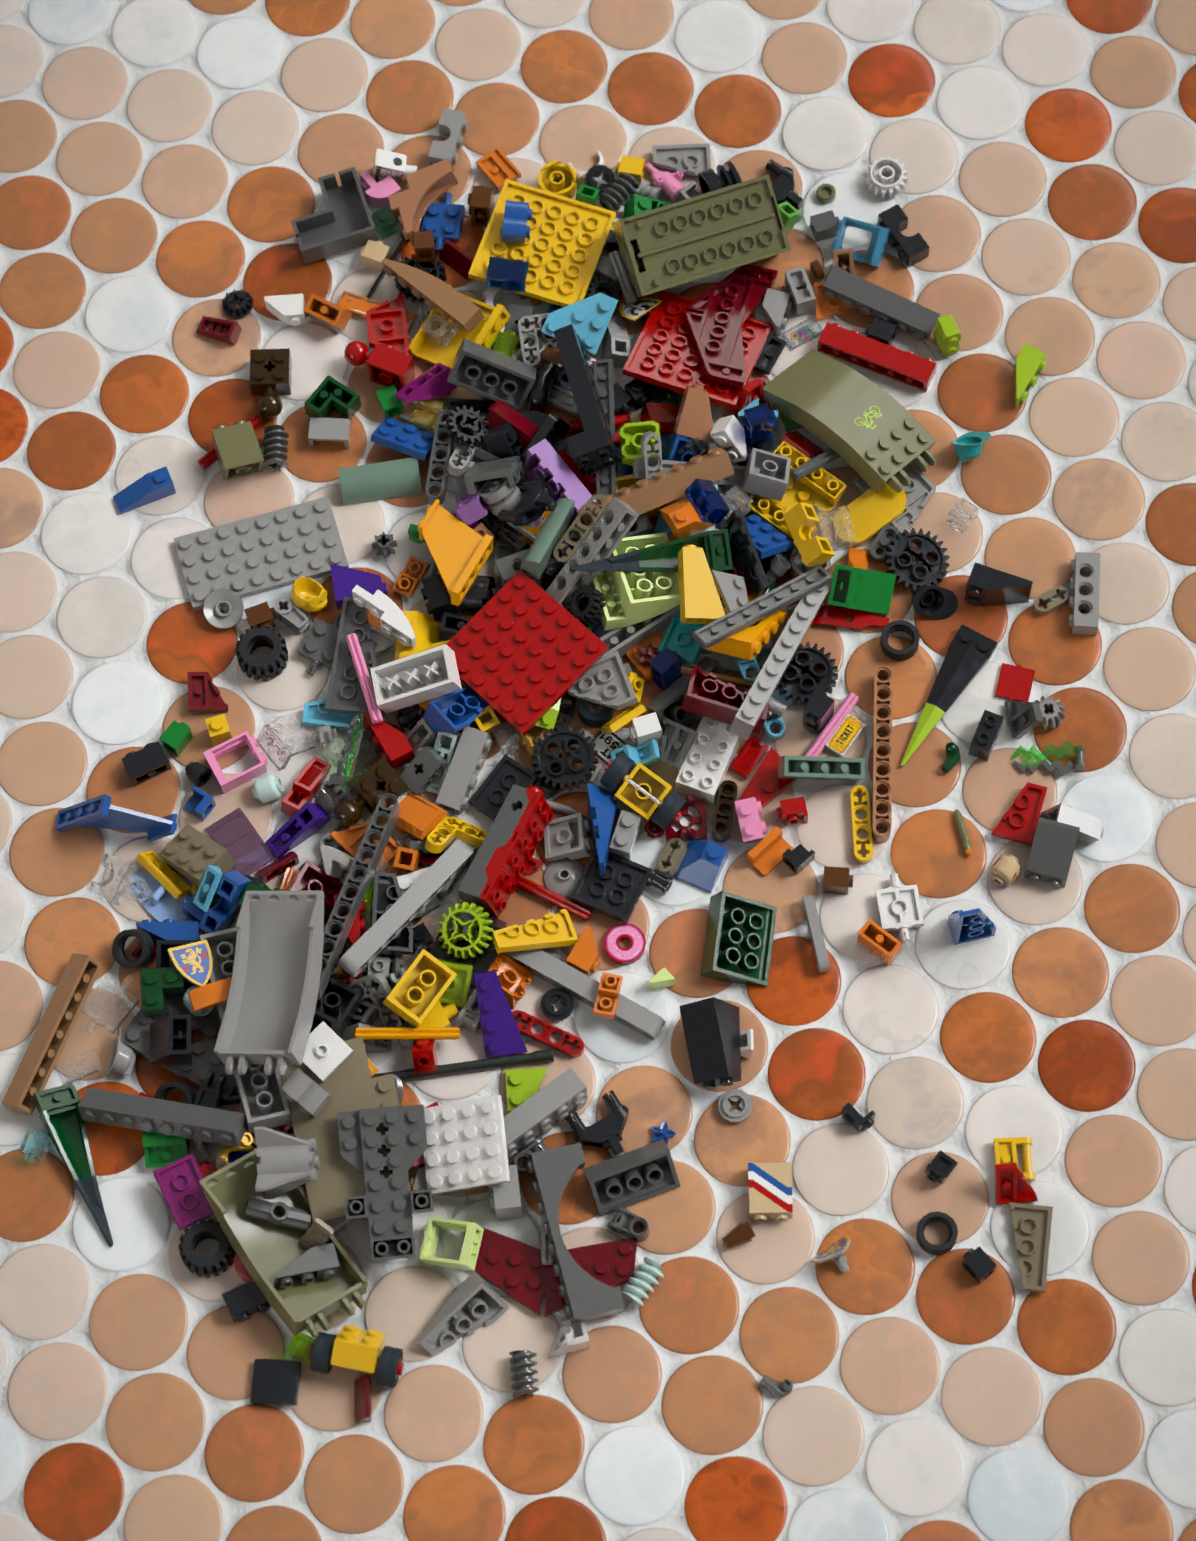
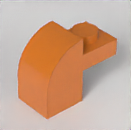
M398 846L393 864L396 877L419 870L420 852L418 850Z

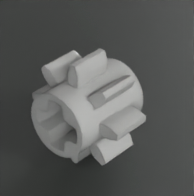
M330 724L315 728L316 733L312 734L314 744L319 743L320 748L335 745L334 739L338 738L336 728L331 729Z

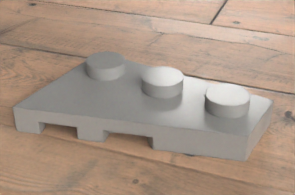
M710 143L652 146L654 167L674 172L681 171L683 174L698 177V173L711 168Z
M715 570L711 571L717 586L718 595L725 604L723 609L725 614L749 603L744 577Z

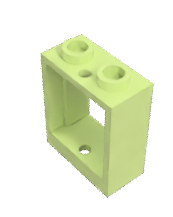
M429 1217L428 1223L424 1228L425 1236L423 1244L419 1249V1259L427 1265L474 1271L484 1229L473 1222ZM441 1229L466 1232L459 1260L435 1257Z

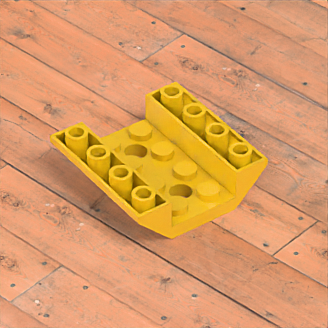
M784 440L773 452L774 454L791 458L789 481L782 500L778 501L743 491V487L735 494L734 498L794 540L786 527L783 515L799 502L812 504L820 521L812 528V535L835 509L847 485L822 467L799 480H795L791 476L792 470L811 459Z

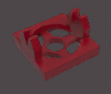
M687 794L686 797H683L687 800L682 809L683 814L676 823L673 821L671 824L678 825L681 829L676 832L670 825L665 830L666 842L672 838H680L682 841L707 840L705 799H694V796ZM688 806L696 809L700 817H693L689 814ZM687 816L692 822L689 826H683L680 824V819ZM693 824H700L698 830L691 828Z

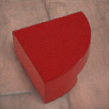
M532 857L529 859L523 875L536 873L542 868L543 862Z

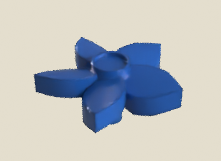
M667 1122L662 1123L660 1128L656 1126L651 1127L653 1133L656 1134L652 1138V1143L663 1139L668 1146V1138L676 1135L673 1130L668 1129Z

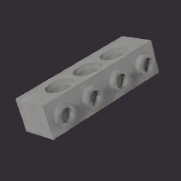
M1076 552L1075 559H1071L1070 571H1074V578H1070V590H1073V596L1069 598V608H1073V613L1069 614L1068 626L1072 627V634H1097L1101 553ZM1086 573L1089 577H1083L1080 574ZM1084 591L1087 592L1089 595L1084 596L1081 595L1080 592ZM1086 610L1088 613L1082 614L1079 611Z

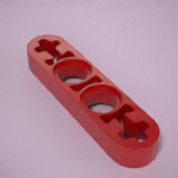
M515 1010L512 1012L515 1019L521 1017L522 1022L525 1023L519 1022L517 1024L522 1035L573 1058L583 1054L584 1042L579 1037L523 1011ZM538 1024L542 1026L543 1031L536 1035L531 1032V1028ZM557 1033L561 1035L562 1039L559 1043H552L550 1036ZM575 1043H578L579 1050L571 1051V1046L568 1044L575 1045Z

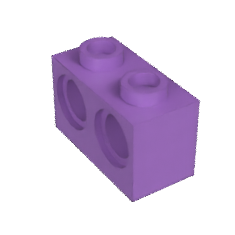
M479 491L471 495L466 493L459 498L456 516L467 526L487 516L489 508L479 496Z

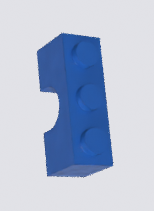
M236 870L223 873L215 891L220 897L216 904L205 912L199 928L207 933L230 929L239 910L238 903L247 882L251 883V880Z

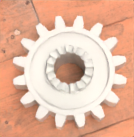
M881 157L879 160H873V165H868V171L865 174L866 185H869V191L875 190L874 195L876 196L881 193L882 198L886 194L890 198H892L893 193L899 195L900 189H905L908 179L907 170H904V164H900L898 159L894 160L891 157Z

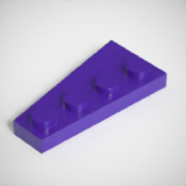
M496 971L474 973L485 1057L528 1052Z

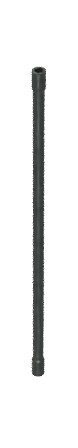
M547 1049L532 1053L437 1065L436 1072L415 1074L414 1069L378 1073L374 1074L371 1078L394 1074L401 1081L523 1064L553 1062L554 1057L553 1050ZM233 1093L227 1103L220 1099L218 1106L241 1103L239 1093Z

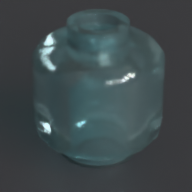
M32 1130V1132L24 1135L19 1150L25 1155L24 1160L36 1163V1160H44L46 1158L51 1142L48 1139V1135Z

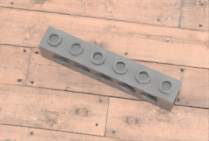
M614 496L546 592L567 610V606H570L567 602L572 599L570 597L571 593L575 594L574 590L576 588L579 589L581 585L589 586L599 572L571 571L569 569L574 566L609 558L640 515L627 503Z

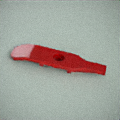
M822 605L812 625H827L858 630L867 627L885 628L889 624V618L872 616L863 610ZM850 617L852 621L846 622L844 619Z

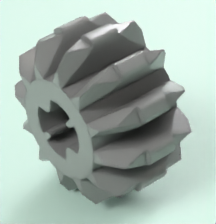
M1052 695L1047 700L1042 696L1040 701H1034L1039 702L1043 722L1036 727L1043 725L1044 731L1047 730L1048 726L1052 730L1055 729L1056 725L1060 726L1062 719L1066 715L1063 712L1065 706L1059 705V698L1053 701Z

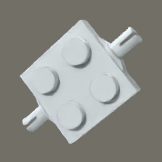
M892 873L889 875L891 886L875 891L881 928L885 931H900L901 942L905 943V939L906 942L910 941L909 929L924 926L917 884L909 886L900 885L898 873L894 875Z

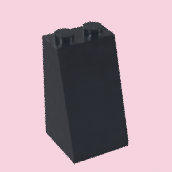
M715 997L681 1005L680 1013L694 1084L703 1087L704 1090H715L717 1086H732L734 1082L741 1081L739 1007Z

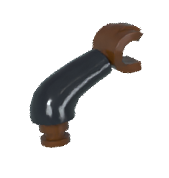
M547 346L544 350L541 360L542 366L536 372V380L527 397V401L531 406L529 411L543 413L544 406L549 403L551 387L564 366L558 347L551 348Z

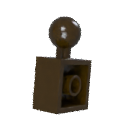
M290 348L250 349V389L252 396L263 395L257 404L259 413L268 419L275 418L281 413L283 408L282 401L277 395H291L292 358Z
M375 756L346 783L357 797L353 801L345 800L340 802L335 809V817L341 825L353 826L359 822L363 807H366L373 815L381 796L391 793L398 798L409 787L384 757ZM376 782H379L380 784L379 789H376V787L378 786Z

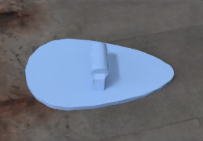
M135 871L130 875L135 895L149 914L158 922H163L165 919L183 921L188 918L182 912V902L186 897L175 899L149 872Z

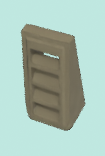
M316 1218L299 1241V1244L307 1250L314 1246L324 1245L335 1230L321 1219Z

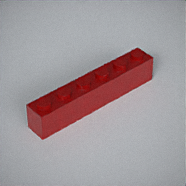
M827 322L818 340L817 351L927 392L936 373L937 363L931 359L921 358L910 351L900 350L892 344H884L876 338L863 336L854 330H847L836 323L831 324Z

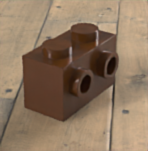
M484 185L473 186L472 193L468 194L469 215H471L472 226L487 227L494 210L492 187Z

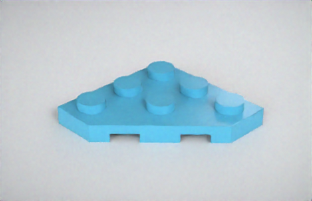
M598 293L548 314L541 333L555 338L553 331L572 324L583 342L585 351L596 356L618 300L603 293Z

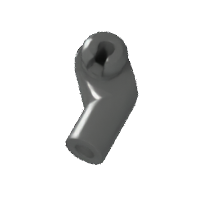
M767 1375L759 1383L775 1397L786 1396L792 1392L793 1388L790 1380L774 1383Z

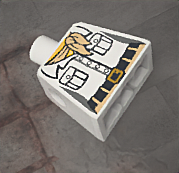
M377 149L373 167V179L379 183L390 175L398 185H403L404 176L417 171V166L406 165L407 156L404 154Z

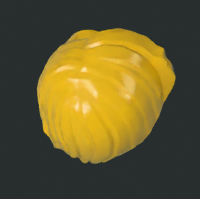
M303 576L295 580L291 590V599L298 608L306 612H318L327 605V591L321 584L312 578Z

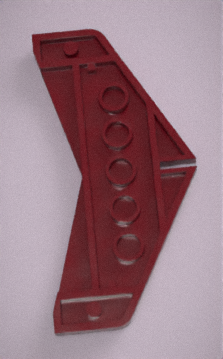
M750 264L742 265L686 307L684 315L706 376L711 381L743 388L746 373L741 326L765 297L767 289H771L775 284L778 275L777 270Z
M482 1227L484 1232L474 1271L538 1316L541 1314L542 1297H546L544 1317L563 1310L566 1302L565 1298H561L559 1293V1285L561 1284L559 1276H555L553 1264H542L541 1249ZM622 1239L567 1249L575 1262L584 1271L598 1281L613 1288L627 1283L628 1279L634 1276L637 1251L636 1239Z

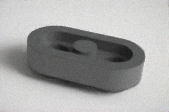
M886 525L880 530L870 546L869 555L872 560L876 562L887 560L884 555L888 552L886 547L891 545L890 541L892 539H887L886 537L892 536L896 539L895 536L900 533L897 527ZM881 551L883 554L878 555L876 552Z

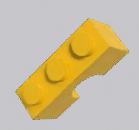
M799 502L783 515L786 527L794 539L793 543L798 548L801 560L805 566L813 568L819 565L822 566L835 556L828 538L811 537L812 528L820 522L812 504Z

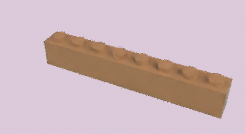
M713 448L708 451V454L694 456L685 464H676L669 471L657 472L654 474V477L648 480H639L636 482V485L623 487L617 491L618 493L605 495L607 499V506L615 496L641 515L735 473L727 451L721 448ZM600 498L599 501L595 502L594 506L590 510L593 513L598 506L603 507V505L601 504L602 500ZM586 504L582 505L581 509L576 510L577 516ZM584 514L580 518L584 525H589L592 522V518L588 514Z
M72 953L1 1103L15 1113L32 1115L36 1107L32 1096L35 1092L44 1090L102 967V964L91 956Z

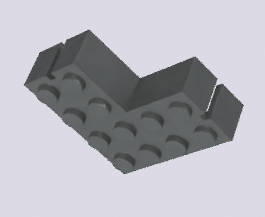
M355 167L338 172L342 184L339 187L335 173L318 178L327 209L291 220L305 264L366 245L368 239L379 241Z

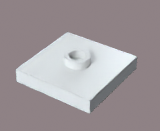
M322 1021L309 1034L302 1062L324 1082L354 1051Z

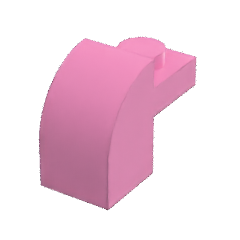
M367 170L360 174V184L365 192L366 202L373 207L386 208L390 205L388 197L401 192V188L390 175L377 183Z

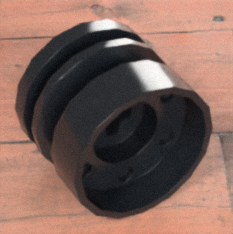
M727 161L723 165H717V174L711 168L698 173L702 194L742 182L739 173L731 161Z

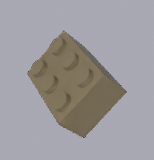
M188 824L159 853L172 870L198 887L208 865L218 866L223 874L229 872L237 864L226 848Z

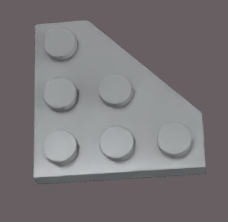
M618 651L600 658L568 691L570 696L617 710L638 702Z

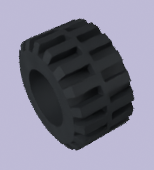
M256 625L253 626L252 630L246 629V634L239 636L240 641L237 640V648H235L242 672H246V676L249 678L253 676L254 680L257 681L259 678H262L263 681H267L268 677L274 679L275 674L280 675L282 673L281 668H286V662L289 658L284 637L271 626L266 628V625H261V628H258ZM259 647L273 649L271 655L264 659H256L251 656L253 651Z
M200 1219L199 1224L191 1223L192 1227L190 1229L186 1227L184 1230L185 1235H181V1243H179L180 1256L191 1273L195 1272L199 1277L205 1275L206 1278H211L212 1274L217 1277L221 1270L223 1272L227 1271V1265H232L235 1251L218 1221L215 1223L213 1219H208V1222H205L204 1219ZM215 1239L219 1242V1249L212 1257L200 1258L196 1256L195 1250L201 1241Z

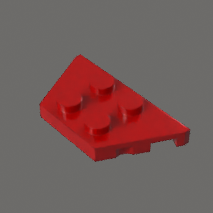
M404 293L397 294L398 298L388 302L386 300L378 307L366 311L370 348H374L377 343L381 345L386 344L394 350L410 354Z

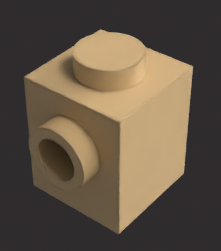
M368 239L366 245H363L360 250L362 265L382 271L384 265L381 261L384 258L390 259V247L380 241Z

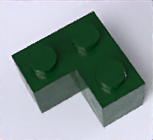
M328 375L307 399L304 406L306 415L309 417L328 418L333 411H336L346 419H351L361 408V400L359 394Z
M175 967L140 970L142 1012L145 1017L166 1015V995L186 993V978Z

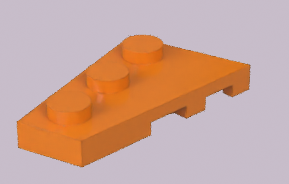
M825 282L813 284L816 297V322L855 308L854 306L848 307L844 305L843 301L837 298H828L822 292Z

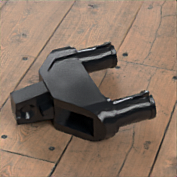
M770 159L766 164L765 170L778 177L772 185L777 204L787 201L799 210L803 205V198L798 196V192L795 191L793 169L787 166L783 167L773 159Z
M536 477L533 480L521 479V482L518 483V488L522 492L526 491V493L514 510H500L501 512L498 513L499 521L511 522L514 526L522 527L540 518L545 511H554L557 504L550 497L548 485L543 478Z
M614 1090L609 1091V1096L607 1093L602 1096V1099L611 1110L610 1115L589 1127L584 1125L577 1112H573L572 1117L568 1115L565 1120L574 1131V1139L577 1143L581 1142L582 1145L598 1148H611L615 1156H619L624 1153V1149L619 1142L623 1140L621 1136L628 1118L629 1109L621 1104Z

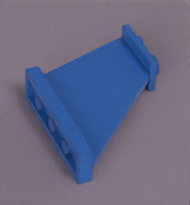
M104 794L58 810L55 830L60 832L78 826L148 833L147 841L151 842L174 834L177 828V814L174 813L159 818L110 805L111 796Z

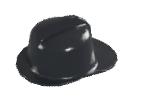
M925 584L912 593L914 596L913 608L918 614L935 619H945L954 614L957 609V596L949 589Z

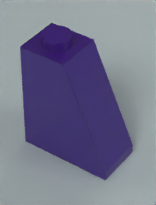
M335 564L330 565L337 609H342L344 596L353 597L352 590L356 585L372 595L377 590L388 594L386 582L382 583L381 575Z

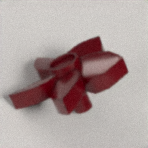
M652 644L648 645L646 650L637 648L638 653L642 655L638 664H643L647 661V664L653 668L655 660L661 654L656 651L653 652Z
M342 968L343 972L337 975V979L346 978V982L349 985L352 984L353 979L362 978L361 973L353 978Z

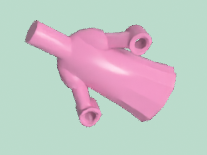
M646 164L645 169L651 174L654 185L662 188V191L673 202H678L676 199L679 192L686 187L679 182V180H682L683 172L669 173L667 171H658L652 164Z

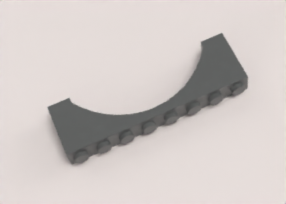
M581 1142L531 1153L528 1161H526L527 1171L529 1174L532 1173L534 1180L531 1182L533 1193L537 1194L539 1199L537 1209L544 1218L542 1223L543 1232L545 1235H548L550 1241L548 1243V1251L550 1256H554L555 1264H553L554 1274L556 1277L559 1276L560 1279L559 1293L561 1298H565L564 1312L566 1318H570L571 1324L619 1314L625 1308L620 1288L606 1285L584 1271L568 1252L561 1236L559 1206L562 1193L570 1178L577 1170L583 1169L586 1164Z

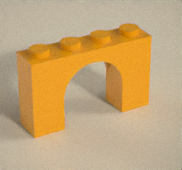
M747 595L748 602L755 600L754 596ZM785 607L754 623V626L747 627L707 648V650L751 661L756 654L760 653L761 648L769 642L772 635L777 633L778 628L785 623L787 618Z

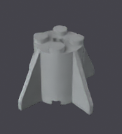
M263 1126L254 1127L257 1144L256 1157H259L255 1186L256 1192L265 1191L266 1199L276 1198L306 1182H317V1169L320 1168L319 1155L315 1156V1151H317L316 1138L299 1139Z

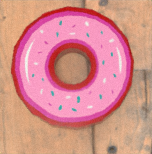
M617 924L610 928L605 935V952L612 961L618 964H632L639 960L645 952V936L640 928L633 924ZM626 939L631 942V945L628 948H622L619 943L621 940Z

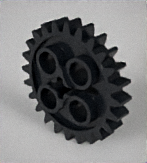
M912 528L910 534L907 530H904L902 535L898 533L895 536L896 539L892 538L890 541L891 545L886 547L888 552L885 553L884 557L888 560L885 561L884 565L890 566L886 573L896 574V579L898 580L896 586L902 583L904 584L903 590L909 586L913 593L916 588L918 589L922 585L930 584L937 586L938 582L941 583L943 581V576H946L948 573L945 569L950 566L945 561L950 557L944 555L947 548L940 547L943 541L936 542L937 535L931 538L930 531L925 535L922 528L918 533ZM911 544H916L919 550H914ZM927 556L932 557L935 562H929ZM899 558L905 559L907 565L901 564ZM915 571L921 572L923 577H918Z
M809 642L806 643L805 647L800 644L776 688H780L779 695L785 693L786 701L789 698H793L792 704H795L797 700H800V705L803 706L804 701L809 702L817 690L827 695L826 692L832 694V687H836L835 680H838V674L836 673L838 672V666H834L835 659H830L831 653L824 654L825 648L822 647L818 650L817 644L813 647H810ZM804 658L807 662L800 663L798 660ZM817 669H821L824 671V673L817 674L814 671ZM791 673L794 674L795 677L788 678L786 675ZM808 684L811 685L812 688L805 689L802 686Z
M567 725L565 731H562L561 726H558V732L551 728V735L543 733L544 740L537 739L540 746H533L534 751L537 752L531 755L532 759H534L532 766L537 767L534 769V773L540 774L539 781L546 779V787L552 783L553 790L560 786L561 792H563L565 786H568L569 791H572V785L579 789V782L587 784L586 777L591 778L593 774L590 771L596 770V766L593 765L598 764V758H596L598 750H593L596 748V744L590 743L591 736L584 738V730L578 734L577 727L570 731L569 725ZM561 742L565 744L569 775L565 773ZM571 744L579 746L576 750L568 748ZM550 748H557L558 752L551 754L548 750ZM580 763L582 767L580 769H573L572 765ZM554 767H560L562 769L559 773H553L551 771Z

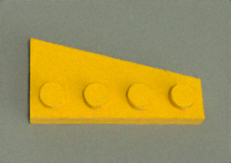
M562 909L554 915L549 913L541 919H530L523 925L518 926L515 924L492 933V940L497 953L575 945L578 940L566 909Z

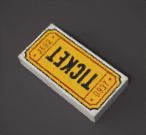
M848 714L829 739L825 748L839 757H844L865 728V724Z

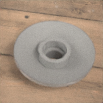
M218 589L208 595L204 602L203 611L205 618L211 625L216 628L227 629L235 626L241 620L244 613V605L241 597L236 592L230 589ZM227 607L228 611L221 613V608Z
M569 858L555 860L545 870V886L547 889L568 898L571 896L584 869L577 861H571ZM568 873V877L563 878L561 874Z

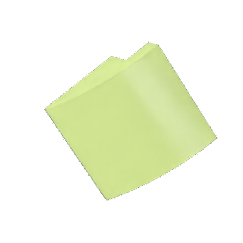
M666 533L624 537L610 557L669 541ZM599 571L589 585L604 594L603 597H605L603 602L606 603V606L602 607L604 613L600 612L599 614L604 631L646 621L680 604L679 572Z

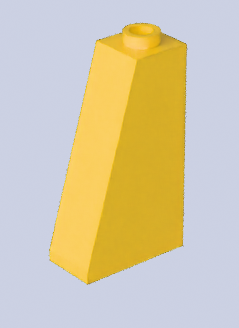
M685 545L678 552L680 623L709 624L723 617L725 613L703 548L696 547V545Z

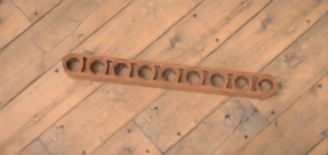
M887 666L878 667L875 670L873 680L872 838L878 843H885L889 840L892 827L893 674ZM885 676L887 680L882 681L878 677ZM885 695L887 696V699L883 700L880 699L878 696ZM879 714H885V715H887V717H886V718H880V717H878V715H879ZM879 733H885V734H887V736H886V737H880V736H878V734H879ZM882 751L887 753V755L882 757L877 753ZM882 770L885 771L887 774L882 776L879 775L877 772ZM885 790L887 793L885 795H880L879 793H877V791ZM884 809L887 813L879 814L877 810ZM884 828L887 832L881 834L877 832V829Z

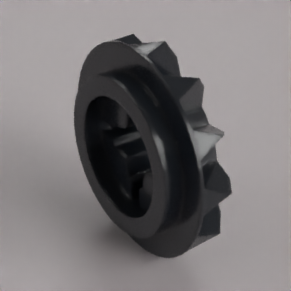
M595 165L585 174V184L599 189V195L604 193V190L609 188V185L614 183L615 180L614 173L605 165ZM602 174V180L606 183H601L597 187V181L593 178H598Z
M233 289L232 292L226 293L225 298L222 299L223 310L230 317H244L253 308V298L249 292H244L242 289L240 291ZM236 298L240 301L239 309L238 306L234 304Z
M551 989L541 999V1011L546 1018L553 1021H563L571 1015L574 1009L573 997L564 989ZM559 997L563 1007H559L557 1012H555L554 1006L551 1004H555Z

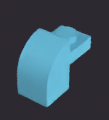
M650 739L637 747L626 744L610 752L612 761L620 753H624L635 762L629 774H631L639 762L650 769L649 765L660 760L661 756L657 740Z

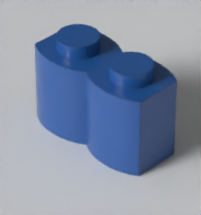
M506 200L501 241L525 244V238H529L530 226H527V221H531L532 209H529V203Z

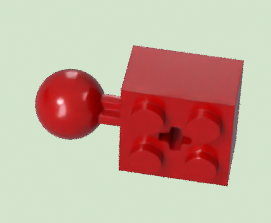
M352 341L345 347L344 357L346 361L353 366H360L366 363L371 382L382 386L394 384L398 392L412 382L415 377L413 357L407 352H399L389 345L377 343L372 353H370L368 347L361 341Z

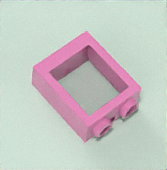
M248 731L203 752L205 761L223 794L267 772L265 765L268 763L267 758L263 752L259 753L257 750L259 744L254 735L250 737ZM247 745L257 765L227 780L216 760Z

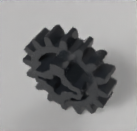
M465 405L461 409L456 407L454 411L452 410L445 421L448 424L446 430L451 431L449 437L454 436L455 443L459 440L461 441V446L467 443L469 447H472L473 443L478 446L480 442L484 441L482 436L488 431L486 428L489 424L483 422L486 417H480L479 410L474 412L473 407L467 410Z

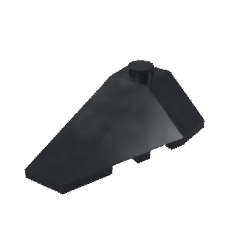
M376 871L374 873L369 928L402 896L395 873ZM410 923L377 955L378 957L394 959L412 954L413 930L412 926L410 927Z

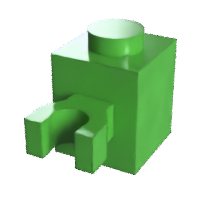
M786 201L778 204V208L787 233L793 229L796 222L801 221L803 214Z

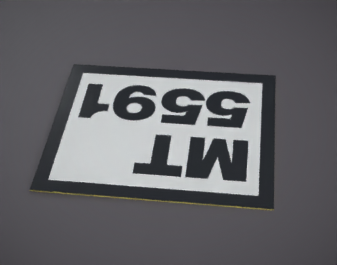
M602 731L591 742L596 744L594 750H598L597 757L606 764L612 760L610 752L626 745L614 733L603 734Z

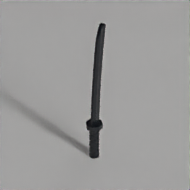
M402 232L400 234L402 240L389 260L394 261L405 243L410 242L409 239L405 240ZM385 267L383 268L377 280L373 284L366 298L371 299L372 295L374 294L375 290L377 289L378 285L380 284V282L386 274L384 272Z

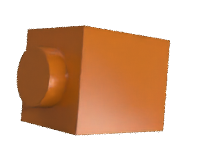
M586 925L567 957L566 964L590 977L591 973H596L600 962H598V951L591 928Z

